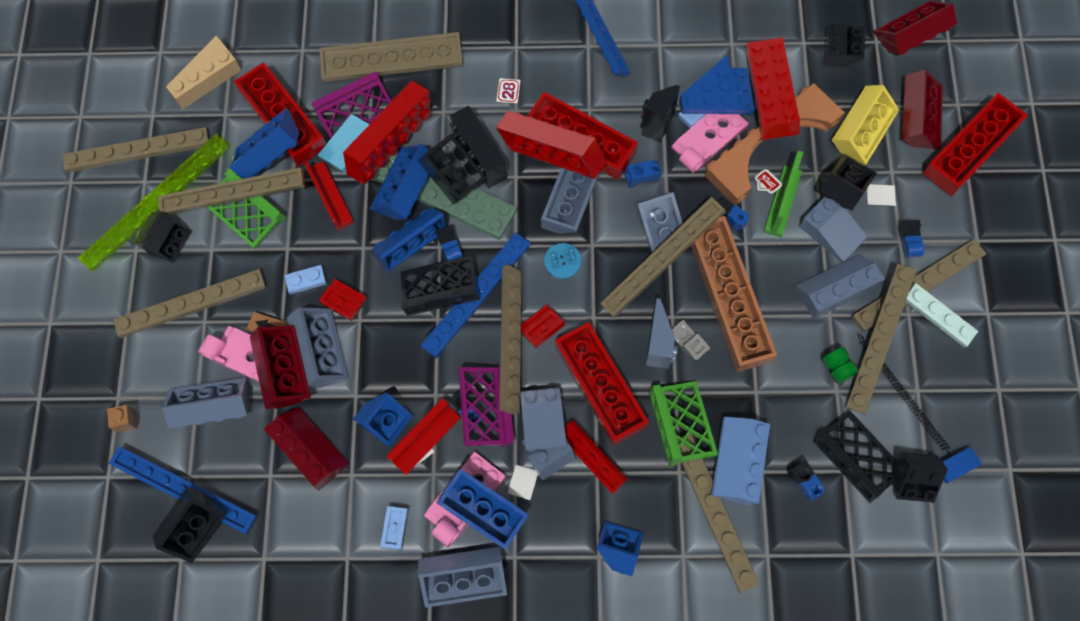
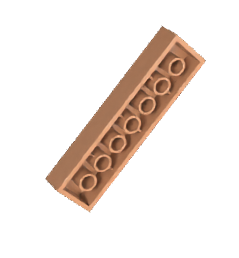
M720 217L691 245V249L737 373L772 363L776 359L777 353L726 217Z

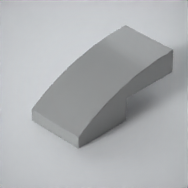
M681 320L672 328L675 342L695 361L710 349L698 333L695 334L684 320Z

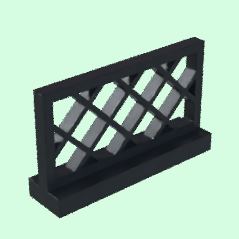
M473 255L401 272L403 299L401 301V308L407 316L480 300ZM470 262V266L466 271L459 269L464 263ZM447 267L453 268L447 276L441 273ZM433 271L434 274L429 280L424 278L427 272ZM458 271L463 275L456 282L451 278ZM416 276V279L411 284L407 283L406 277ZM438 276H441L444 280L437 286L433 282ZM467 277L472 280V285H461ZM420 280H423L426 284L421 290L417 289L415 286ZM448 282L454 284L450 290L445 291L443 289ZM430 286L436 288L433 294H425ZM412 290L418 293L414 298L408 299V295Z
M848 411L813 441L869 503L878 498L894 483V475L887 474V465L894 467L897 460L851 411ZM849 418L854 423V429L845 428L844 420ZM831 431L840 432L841 441L834 440L829 433ZM845 433L854 434V443L845 442ZM858 434L867 437L868 445L859 444ZM845 446L854 447L855 456H849L845 452ZM859 448L868 449V458L859 457ZM873 450L880 451L882 460L873 459ZM859 461L869 462V472L862 471L859 467ZM873 463L882 464L883 474L873 472ZM874 477L883 478L882 488L879 489L874 484Z

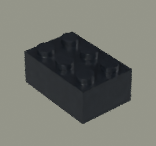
M452 134L448 135L418 160L453 205L486 179Z
M844 154L819 191L825 197L837 201L841 207L852 211L877 173Z

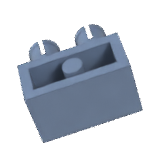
M567 441L565 447L528 450L530 453L528 456L530 463L542 481L576 459L573 449Z

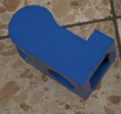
M651 160L627 165L624 175L629 188H633L637 184L659 179L662 176L658 161Z

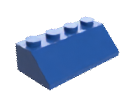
M285 108L236 147L229 168L240 178L245 179L257 176L262 168H268L275 158H281L288 148L292 149L296 146L299 131L289 110Z
M419 144L401 147L369 208L370 210L394 220L406 219L411 214V208L414 202L418 200L419 192L426 184L429 175L418 162L429 151L425 146Z
M433 207L422 211L419 217L408 221L399 231L392 232L386 240L378 242L372 249L374 257L388 273L437 238L435 230L446 227L444 215Z
M461 468L436 501L438 505L505 550L529 515Z

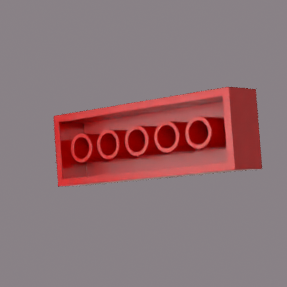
M783 37L747 43V60L762 140L800 135V118Z
M264 62L234 81L239 93L264 125L285 108L289 110L299 135L296 146L292 149L288 148L285 152L297 167L319 154L325 147L324 137Z
M411 81L346 148L343 156L348 176L363 185L368 180L373 179L375 173L385 166L387 160L396 154L398 148L408 141L409 136L419 129L420 124L430 117L429 90Z
M543 92L527 115V117H534L536 120L547 121L551 125L562 126L567 130H575L580 134L591 135L596 138L607 161L601 171L618 181L626 170L627 165L630 164L637 153V141L546 92Z
M997 93L932 160L923 174L952 197L1021 125L1028 114L1000 93Z
M507 111L496 126L509 150L592 179L597 177L607 162L596 138L591 135L586 136L575 130L570 131L562 126L551 125L547 121L542 122L534 117H526L518 112Z
M589 322L555 340L557 352L613 447L648 428V419Z

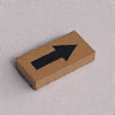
M254 312L246 329L254 332L257 327L289 326V324Z

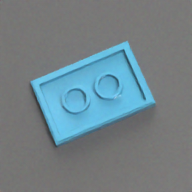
M351 114L318 154L319 158L345 173L343 152L369 124Z

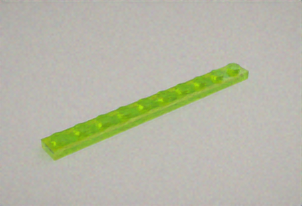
M215 134L83 252L78 259L91 272L97 269L144 226L151 212L159 211L158 196L183 191L230 148L229 145Z

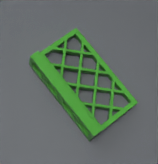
M797 151L791 167L784 166L779 180L782 186L775 193L764 233L780 238L783 236L802 173L801 170H798L803 155L802 151Z
M229 168L225 172L226 177L221 183L242 178ZM262 196L245 199V204L237 205V201H234L233 205L229 206L220 204V207H207L254 249L258 247L279 222L283 223L287 218ZM257 206L258 215L249 216V207ZM237 208H245V216L237 217ZM233 209V218H225L224 210ZM269 217L273 220L268 226L262 227V218ZM249 219H258V227L249 228ZM245 220V229H237V221ZM258 231V238L252 242L250 240V232Z
M697 382L664 387L660 385L652 386L649 395L669 467L676 466L681 462L717 456V449ZM693 388L694 397L691 399L682 393L684 389ZM671 391L677 397L672 402L665 397L664 392ZM679 397L689 402L686 409L675 404ZM691 404L699 409L698 417L687 411ZM672 407L682 413L679 420L670 415ZM684 415L694 420L691 428L680 422ZM696 423L704 427L705 432L703 436L693 430ZM677 426L687 431L684 439L676 435L675 429ZM690 433L700 439L696 447L686 441ZM701 441L710 446V452H703L698 448ZM683 444L693 450L691 455L682 456L680 448Z

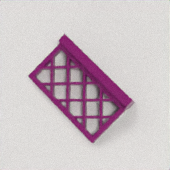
M375 71L312 102V106L331 139L333 137L331 133L333 125L338 127L343 125L334 122L337 114L346 116V121L351 115L352 107L356 106L362 108L360 116L356 117L370 124L378 116L377 113L382 112V110H379L380 103L390 104L391 99ZM379 86L381 90L380 96L370 95L371 90ZM357 96L366 97L363 105L354 102ZM369 98L378 100L376 108L366 106ZM341 104L350 105L347 113L338 110ZM365 109L374 112L372 118H363ZM327 111L334 113L331 121L324 119L322 114Z
M500 366L497 368L460 367L458 374L464 446L509 447L514 443L512 414L499 410ZM464 373H471L476 380L470 385L465 380ZM484 373H492L493 381L490 385L481 377ZM477 381L486 387L482 394L472 387ZM469 390L478 397L473 404L466 399V393ZM488 390L494 395L495 400L492 403L483 397ZM479 399L488 406L483 414L474 406ZM470 409L479 416L475 423L468 419L467 413ZM489 409L496 414V420L493 423L485 416ZM481 419L490 426L485 433L476 426ZM491 428L498 433V440L492 441L486 435ZM472 429L481 436L478 441H470L469 432Z

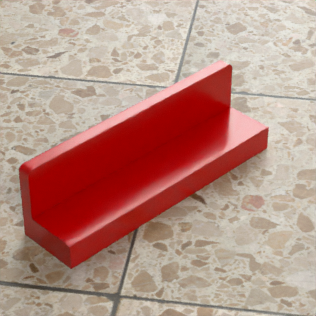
M307 161L304 162L337 231L353 224L354 222L324 161L311 167Z
M442 398L387 455V458L402 473L407 475L460 420V416Z

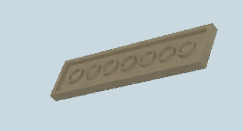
M459 32L319 48L321 79L323 82L362 78L375 71L378 76L463 66Z

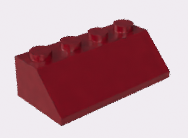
M930 0L873 30V32L888 52L903 55L907 53V50L920 46L922 42L933 39L937 34L946 32L951 29L950 27L956 25L957 19L954 5Z
M926 69L905 75V83L903 85L904 114L902 115V139L911 147L939 150L941 149L943 85Z
M295 326L257 327L251 334L250 341L265 410L285 408L310 399L311 396Z
M299 407L279 415L264 428L265 432L318 491L349 465Z

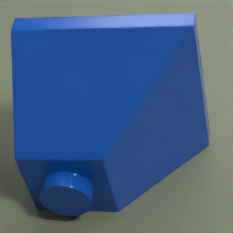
M384 393L365 403L353 420L375 438L390 447L412 419L413 415L388 393Z
M604 521L597 550L612 571L633 576L644 532Z

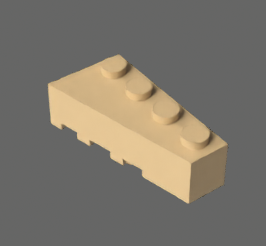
M215 36L166 87L183 110L239 73L241 69L233 55L220 39Z

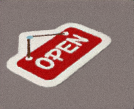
M764 169L755 176L757 190L768 191L772 194L782 186V183L767 169Z

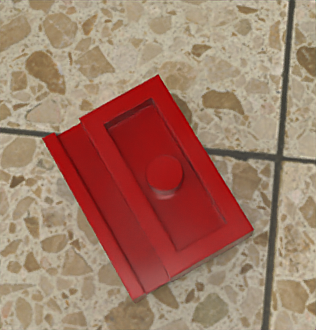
M334 279L331 286L329 285L319 299V302L352 321L367 298Z
M545 305L521 324V333L536 349L564 327L565 323L548 305Z

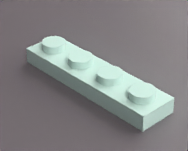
M918 284L912 285L906 303L963 347H967L978 331Z

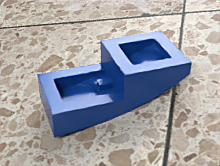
M972 447L943 461L948 469L944 482L947 484L982 465Z

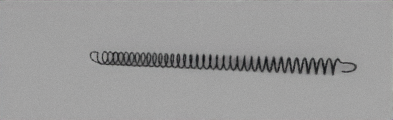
M886 367V368L882 369V370H884V371H883V374H884V373H887V372H885V371H886L889 367ZM896 376L891 377L892 379L890 380V383H891V382H894V381H892V380H893ZM903 385L898 386L899 388L897 389V392H898V391H901V390H899V389H900ZM907 394V395H905V396L902 395L901 398L905 397V398H904V401H906L905 399H906L910 394ZM914 400L910 401L911 403L908 405V407L913 406L911 404L914 402ZM919 406L915 407L916 409L913 411V413H916L918 411L920 412L922 409L917 410L919 408ZM923 423L922 425H926L925 428H928L927 426H928L929 424H928V423H925V424ZM943 437L938 439L935 438L934 441L939 440L938 442L941 443L940 441L943 439ZM948 443L944 444L945 446L942 448V450L950 448V446L946 447Z

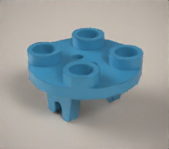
M558 243L551 246L544 257L545 268L551 274V277L555 279H568L580 271L582 264L578 249L567 243Z

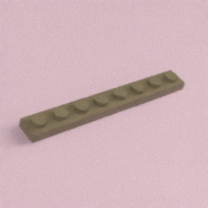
M204 127L63 154L64 170L66 173L208 147L210 146L208 129Z
M300 167L158 196L159 211L169 215L304 188L303 169Z
M711 197L601 302V305L615 318L726 212L725 209Z
M974 239L916 275L912 285L916 283L929 292L983 258L986 252ZM886 295L851 317L862 333L876 325Z
M897 264L846 406L849 410L866 415L917 269Z
M505 265L502 267L499 410L516 415L520 413L522 270Z
M258 269L113 319L117 336L121 339L265 289L266 285L262 272Z
M690 433L686 438V441L696 447L695 441ZM684 444L680 448L682 456L691 455L693 452L692 449ZM703 459L681 462L739 593L759 585L721 498L711 496L713 481Z

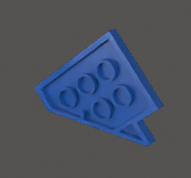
M724 56L681 94L680 105L682 114H753L755 108L747 68H730L728 56Z

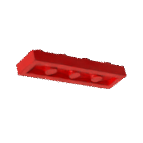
M571 421L564 428L566 441L582 462L614 494L628 479L574 421Z

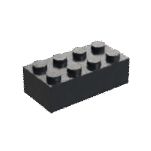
M468 105L451 114V123H449L452 130L451 134L486 177L481 183H485L489 189L506 180V162L470 106Z

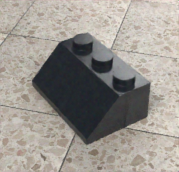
M679 85L654 92L650 99L645 100L640 124L642 128L641 135L660 143L662 142L676 112L680 91Z
M186 487L152 536L155 548L192 563L226 515V511L205 494Z

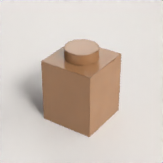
M128 405L107 409L108 428L117 433L137 429L136 412Z

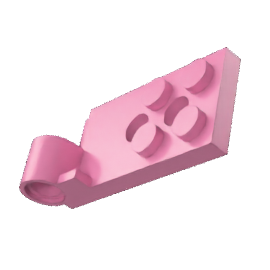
M706 114L677 139L671 148L680 155L679 161L694 173L744 131L749 123L739 114ZM723 121L726 122L728 126L723 128L720 127L718 123ZM711 132L715 135V137L709 139L705 136V134Z
M228 326L221 340L211 335L206 336L198 353L259 382L255 361H248V356L253 353L250 334Z
M476 452L471 455L461 468L472 477L481 475L483 477L482 483L493 491H496L506 478L503 473ZM439 495L424 516L436 525L432 535L446 547H449L457 540L468 524L438 505L436 501L440 497Z

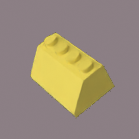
M884 85L865 86L832 139L840 153L847 154L863 165L868 163L899 112V108Z

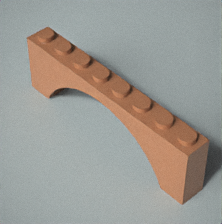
M815 84L803 88L795 98L800 118V127L817 128L828 132L841 121L845 113ZM760 126L757 129H751L746 135L747 137L736 141L732 149L725 150L718 160H712L706 167L705 177L735 205L749 196L751 190L748 164L754 150L764 141L761 137Z

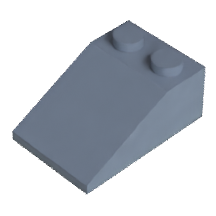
M667 192L634 203L651 253L659 248L683 225L674 192Z
M824 197L806 215L800 225L804 232L842 263L867 238V235L848 211L841 207L837 201Z
M656 299L646 366L669 369L670 364L675 361L678 346H674L675 338L661 299Z
M560 388L520 392L526 450L565 447L566 438Z

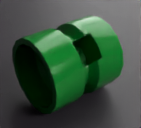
M845 347L831 352L822 359L828 369H833L831 376L836 384L849 379L859 372L855 363L848 361L850 357Z

